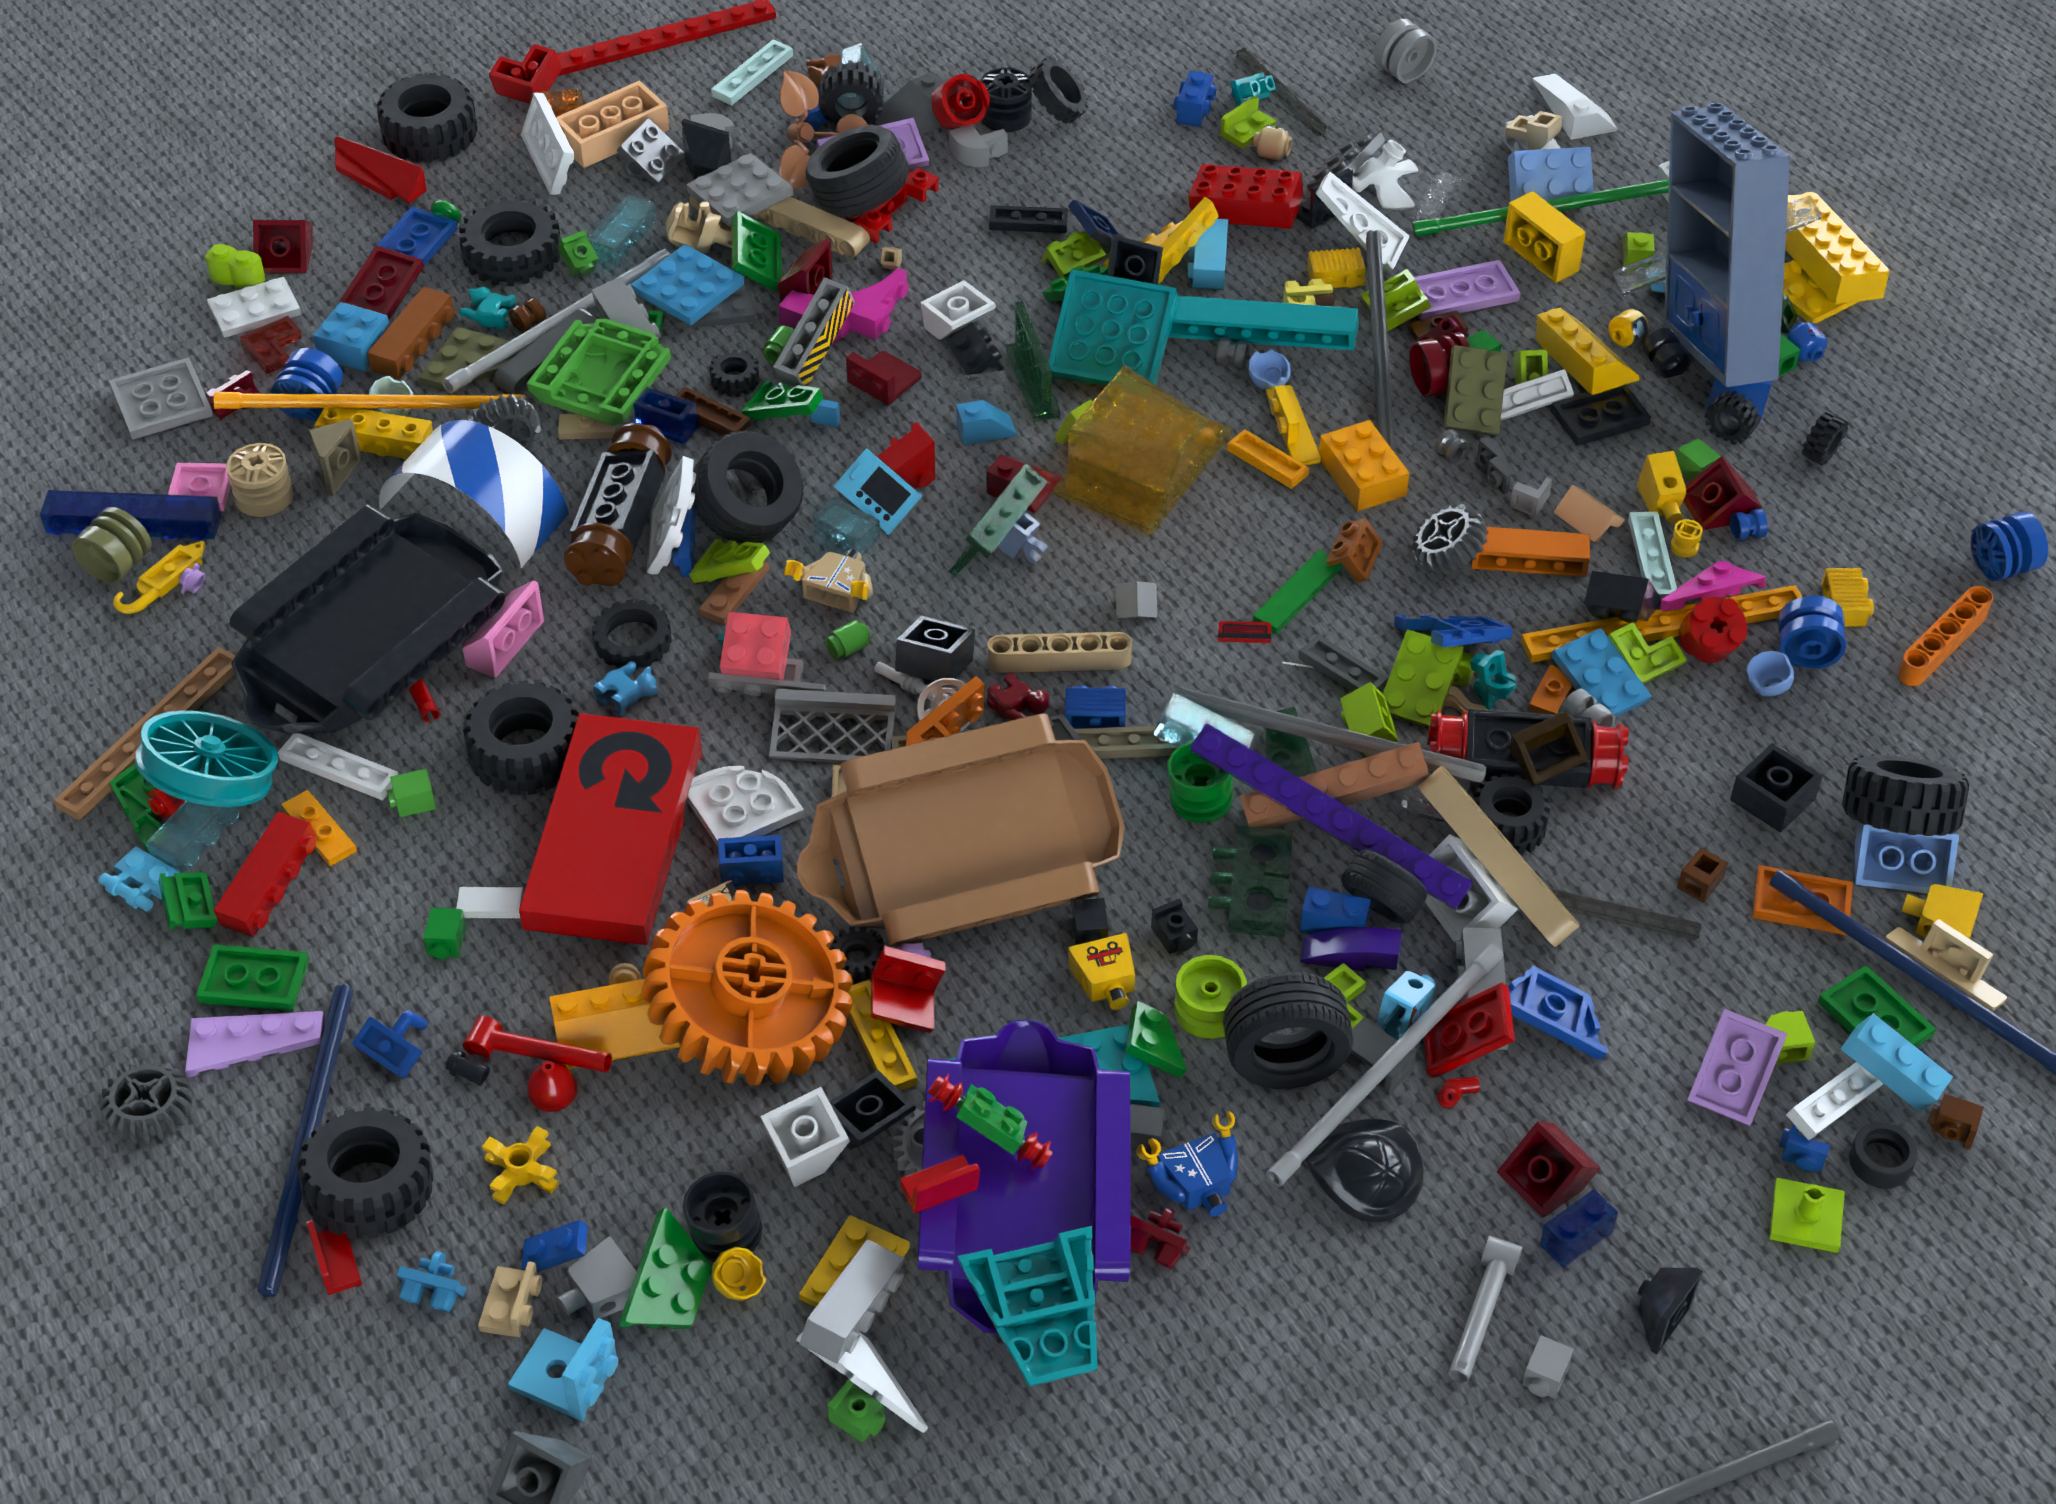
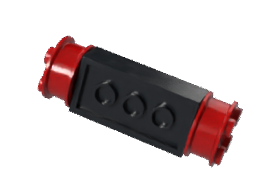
M1468 709V714L1463 712L1462 716L1442 715L1441 710H1437L1436 714L1431 713L1427 745H1430L1429 751L1483 764L1486 766L1485 781H1489V777L1492 776L1500 778L1502 774H1509L1510 777H1515V774L1521 775V778L1526 780L1525 774L1509 750L1512 735L1555 715ZM1570 716L1588 761L1538 785L1591 788L1592 784L1611 785L1613 790H1617L1618 786L1623 785L1624 773H1627L1628 755H1623L1624 746L1628 744V727H1623L1622 723H1617L1616 727L1597 726L1596 721H1591V717ZM1563 737L1528 752L1535 771L1574 754Z

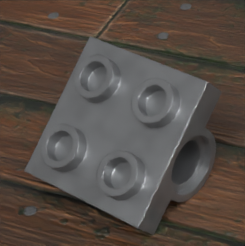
M649 118L617 149V152L625 159L623 167L627 175L641 181L645 178L654 186L684 157V152Z

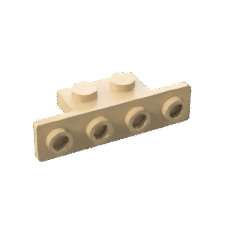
M1938 919L1933 923L1924 942L1901 927L1886 935L1884 939L1886 942L1992 1012L2005 1003L2006 995L1981 980L1994 954Z

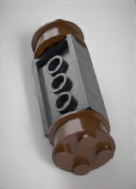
M631 423L619 427L613 434L612 444L606 452L601 454L570 529L572 535L571 544L564 553V562L567 569L582 585L599 584L615 586L625 577L626 565L630 563L663 481L666 465L672 457V448L669 441L653 425Z

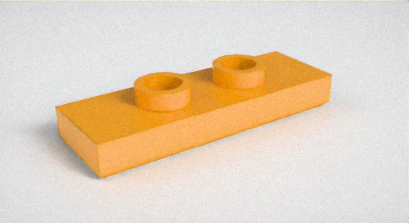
M1246 429L1227 443V451L1290 489H1293L1309 475L1310 468Z
M309 790L281 804L285 814L311 823L317 838L315 849L329 866L357 852L356 845Z

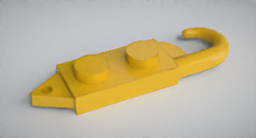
M204 541L187 546L179 544L138 578L137 590L141 597L131 604H122L120 600L123 592H118L113 599L114 608L123 614H134L145 609L158 597L162 598L180 583V577L185 569H192L196 563L200 564V566L203 564L201 558L205 549Z

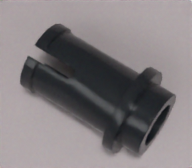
M463 1051L459 1053L452 1052L445 1065V1069L449 1070L451 1076H456L457 1074L479 1086L484 1083L490 1073L489 1066L466 1057V1053Z

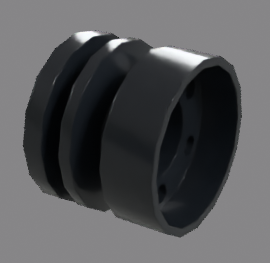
M1001 67L992 69L983 75L980 81L986 86L990 98L989 107L981 120L986 127L994 131L1004 129L1005 132H1014L1023 129L1030 123L1032 119V87L1029 83L1031 79L1028 74L1016 68Z
M713 1172L702 1176L691 1184L684 1195L682 1208L692 1241L704 1257L715 1262L721 1252L733 1247L746 1248L753 1252L761 1240L763 1227L751 1185L743 1177L732 1172Z

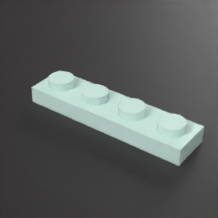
M773 39L711 89L712 97L732 106L793 57V48Z
M1658 511L1630 512L1628 522L1641 576L1651 581L1657 593L1663 599L1675 591L1677 586Z

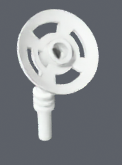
M878 662L874 668L876 673L900 684L902 689H906V691L914 695L920 694L917 702L919 720H922L950 697L944 693L954 694L957 692L952 688H942V685H953L959 689L965 685L964 682L954 678H942L926 685L922 678L897 672L894 668L882 662ZM927 698L931 701L930 709L924 711V703ZM968 722L962 728H960L961 731L967 728L970 722Z

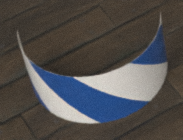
M466 420L449 421L437 427L384 483L379 495V508L381 510L415 473L431 476L454 486L476 501L499 524L511 541L519 558L521 568L569 515L565 499L556 482L544 466L528 450L494 428Z

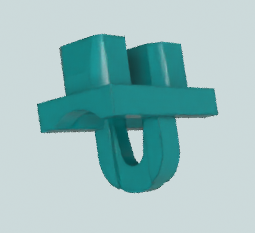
M1496 650L1490 655L1480 652L1470 660L1471 670L1478 672L1479 676L1473 685L1474 693L1482 697V704L1488 710L1493 708L1497 700L1508 698L1510 693L1517 688L1515 676L1506 670L1504 652Z

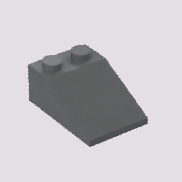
M934 72L912 79L883 104L882 112L878 114V119L872 122L879 126L914 118L920 136L942 128L934 116L931 96L943 82Z

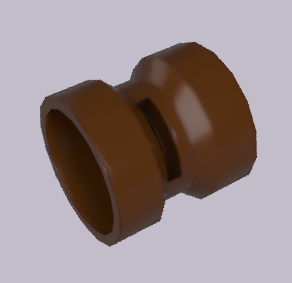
M534 297L524 301L521 307L515 306L508 311L512 325L522 333L531 329L532 324H539L546 320L543 306Z

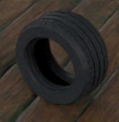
M877 125L853 128L831 138L812 154L806 167V179L820 207L830 214L842 217L861 214L884 204L902 189L909 174V164L895 134L889 129Z
M1283 972L1254 980L1241 988L1233 996L1224 1011L1223 1026L1231 1066L1243 1078L1262 1087L1293 1089L1314 1084L1329 1077L1342 1067L1352 1051L1354 1040L1345 996L1328 980L1314 974ZM1305 1027V1029L1292 1033L1270 1034L1286 1028Z

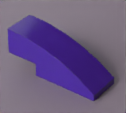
M1352 927L1304 935L1300 962L1335 968L1344 963L1351 970L1364 972V966L1396 970L1402 930L1380 927Z

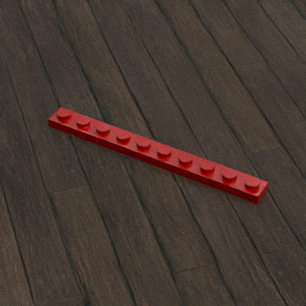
M756 0L752 3L733 6L718 12H711L680 22L665 24L661 27L642 30L631 35L619 36L612 40L574 48L557 54L562 69L558 76L775 19L776 11L769 0Z

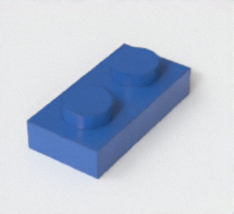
M579 1219L524 1239L521 1269L525 1270L528 1262H535L537 1272L585 1256L588 1225Z

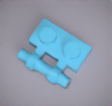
M135 846L114 865L115 872L119 874L118 876L103 873L98 881L101 885L105 886V890L113 896L119 895L126 899V903L135 909L139 907L147 912L153 907V901L149 899L152 894L162 900L158 883L160 874L165 873V876H174V873L180 872ZM133 882L139 888H131L128 885Z

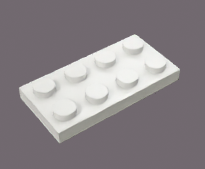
M534 93L521 136L549 194L557 195L560 194L562 186L566 184L569 165L574 160V151L571 149L566 135L563 133L544 94Z

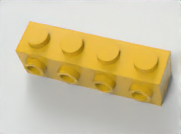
M324 408L314 425L315 428H319L344 420H352L359 451L375 453L383 457L393 456L407 460L433 432L430 420L360 408Z

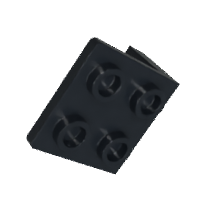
M1347 168L1335 175L1352 189V169ZM1321 183L1312 187L1311 197L1301 202L1296 218L1310 229L1318 225H1324L1329 219L1335 217L1332 211L1316 194Z

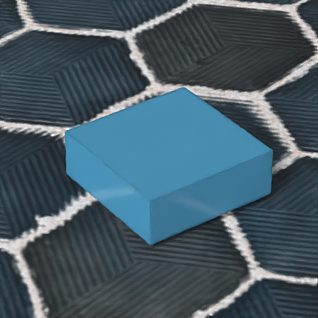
M822 399L816 411L811 414V422L838 427L840 423L839 402Z

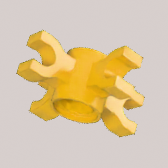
M536 1126L525 1144L516 1143L508 1148L492 1137H489L482 1145V1149L488 1152L484 1156L485 1160L505 1168L502 1174L497 1176L490 1184V1189L495 1191L492 1195L493 1200L504 1205L517 1185L523 1186L531 1182L537 1184L544 1191L550 1194L553 1193L559 1185V1181L554 1179L557 1171L550 1166L541 1165L536 1162L551 1146L550 1142L545 1140L549 1135L547 1130Z

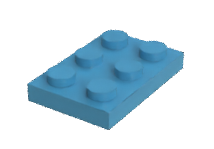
M1601 628L1555 649L1551 655L1575 690H1586L1597 700V704L1604 705L1615 717L1648 702L1652 697Z

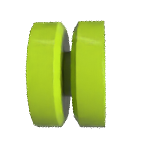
M1216 955L1195 957L1185 963L1179 970L1176 978L1174 1014L1178 1024L1186 1032L1199 1038L1216 1039L1225 1037L1223 1026L1225 1008L1233 996L1247 985L1243 970L1233 961Z

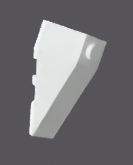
M1551 74L1532 78V81L1552 112L1562 116V127L1571 140L1617 131V127L1604 110L1558 75Z
M803 1332L796 1339L799 1343ZM859 1333L860 1338L851 1354L845 1352L837 1364L811 1351L828 1365L849 1377L850 1381L870 1395H873L876 1400L922 1433L928 1429V1426L869 1338L862 1333Z

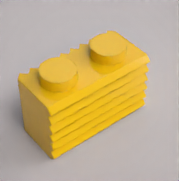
M1342 248L1335 251L1331 249L1330 251L1321 250L1319 252L1316 250L1315 252L1310 251L1308 253L1307 271L1310 281L1321 278L1324 284H1332L1333 288H1355L1365 285L1366 267L1360 248H1347L1345 250Z
M1825 568L1821 582L1823 595L1834 600L1842 607L1845 627L1866 626L1868 617L1873 615L1874 603L1872 599L1867 597L1868 579L1863 578L1861 568Z

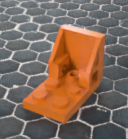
M975 676L907 731L906 746L958 734L961 731L960 728L965 724L978 720L984 710V683Z

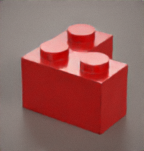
M533 44L522 62L499 56L489 72V77L496 94L531 104L534 93H543L546 96L562 69L554 49Z

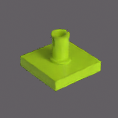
M1776 1178L1769 1239L1838 1253L1841 1244L1845 1191L1816 1184Z

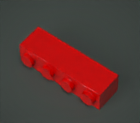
M279 811L276 813L213 910L220 926L254 937L257 931L266 925L272 909L283 899L288 884L297 877L301 864L306 856L313 852L316 846L317 838L310 822Z

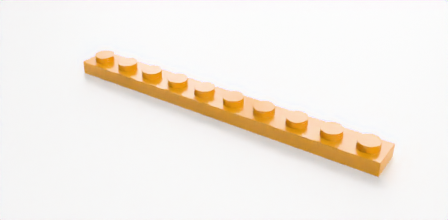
M1793 585L1726 598L1734 599L1738 603V607L1742 610L1746 622L1749 624L1777 619L1780 610L1788 602L1802 597L1797 586ZM1697 603L1687 604L1685 608L1676 610H1655L1648 621L1637 620V623L1634 624L1646 642L1666 639L1670 636L1677 637L1679 636V629L1683 619ZM1619 617L1530 632L1522 634L1521 644L1530 663L1550 660L1555 649L1601 628L1608 636L1610 633L1631 623L1624 622Z

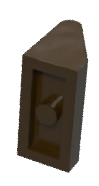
M1567 711L1512 735L1509 745L1510 752L1532 786H1536L1588 761L1574 723ZM1563 737L1574 754L1535 771L1528 752Z

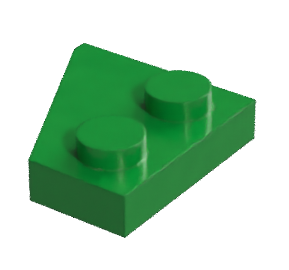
M1137 1001L1131 1009L1125 1053L1175 1077L1181 1078L1186 1072L1187 1067L1166 1014Z

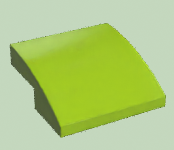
M1408 269L1384 281L1387 332L1431 308L1427 297L1420 290L1415 278ZM1368 290L1362 293L1361 297L1370 311Z

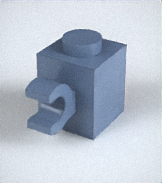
M1017 507L1003 520L991 541L1012 559L1024 550L1025 557L1033 564H1036L1042 558L1036 551L1042 554L1048 548L1043 541L1034 537L1041 524L1020 507Z

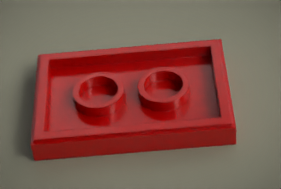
M1501 982L1455 1004L1424 1036L1426 1069L1429 1076L1439 1077L1515 1041L1508 986Z

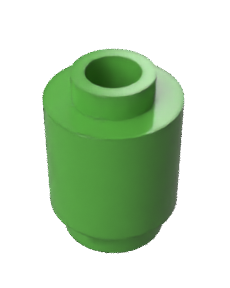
M779 326L764 344L763 355L768 362L775 365L794 331L792 327Z
M853 620L830 632L829 637L825 638V646L834 659L839 657L846 658L868 646L870 632L864 623Z

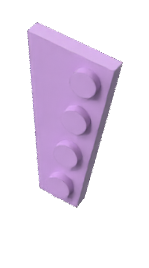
M323 1011L192 1018L185 1068L187 1078L199 1075L198 1072L214 1068L215 1070L227 1068L230 1064L246 1060L249 1062L262 1059V1056L277 1052L282 1054L318 1045L323 1035L324 1013Z

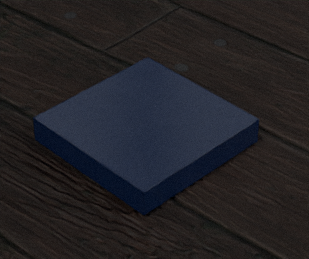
M1073 199L1068 205L1091 238L1110 248L1112 235L1121 236L1105 215L1078 200Z

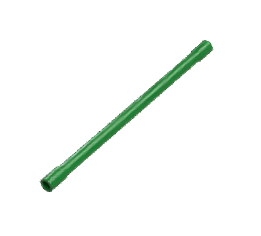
M1669 179L1545 201L1558 211L1669 193ZM1508 207L1439 219L1432 218L1412 222L1413 233L1415 237L1437 234L1441 231L1505 221L1507 219Z

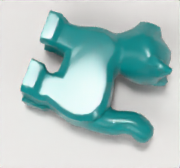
M488 287L468 289V293L471 296L470 307L477 309L474 311L470 308H461L459 315L476 321L484 327H496L505 330L509 324L505 317H509L508 311L516 306L515 295L503 296L491 293Z

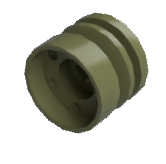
M107 507L91 522L90 526L85 528L72 541L71 549L79 565L88 574L107 583L117 584L132 570L133 565L140 562L142 557L151 550L152 543L146 529L135 517L119 508Z

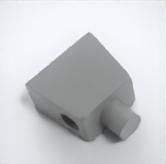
M611 1236L604 1239L569 1267L567 1274L571 1290L557 1297L558 1303L567 1316L585 1307L594 1321L597 1318H603L624 1309L636 1270Z

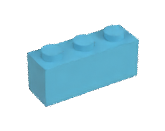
M1216 219L1215 223L1201 235L1198 242L1189 249V261H1194L1188 263V278H1193L1192 288L1224 289L1228 219Z
M1874 1013L1855 1027L1841 1047L1844 1053L1919 1111L1924 1110L1937 1101L1953 1078L1951 1074Z

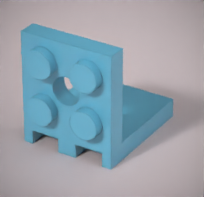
M597 1318L582 1344L543 1328L509 1381V1390L583 1422L586 1418L587 1409L595 1404L604 1389V1382L607 1377H611L618 1366L611 1323ZM561 1365L566 1368L560 1378H551L547 1375L549 1369L553 1366Z

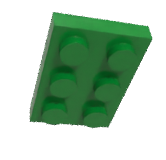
M737 211L732 216V269L758 282L763 287L777 291L778 281L782 277L781 234Z
M213 944L196 994L198 1003L293 1012L309 964L308 952Z
M1867 965L1820 994L1817 1002L1850 1033L1853 1032L1858 1024L1873 1013L1916 1048L1932 1038L1936 1031L1933 1025Z

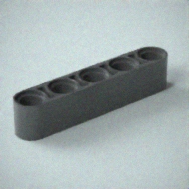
M584 308L576 310L503 364L494 375V385L508 394L527 392V382L573 322L581 320L582 324H593L596 319L601 318Z

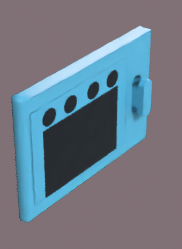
M867 448L833 486L884 530L887 535L891 534L922 497L921 493H918Z

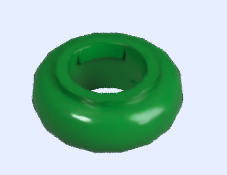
M436 200L431 204V212L433 214L455 220L457 224L460 222L461 213L453 204L444 200Z

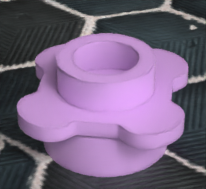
M196 563L192 569L187 568L182 573L179 582L182 584L181 593L183 595L187 591L195 594L203 585L206 574L199 571L200 564Z

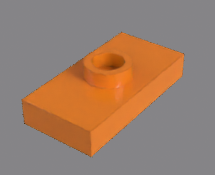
M1550 664L1529 703L1528 710L1538 714H1558L1561 704L1573 689L1572 684L1559 667Z

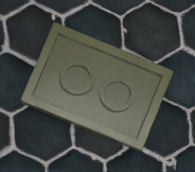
M1457 345L1451 348L1443 428L1487 435L1499 434L1508 353Z

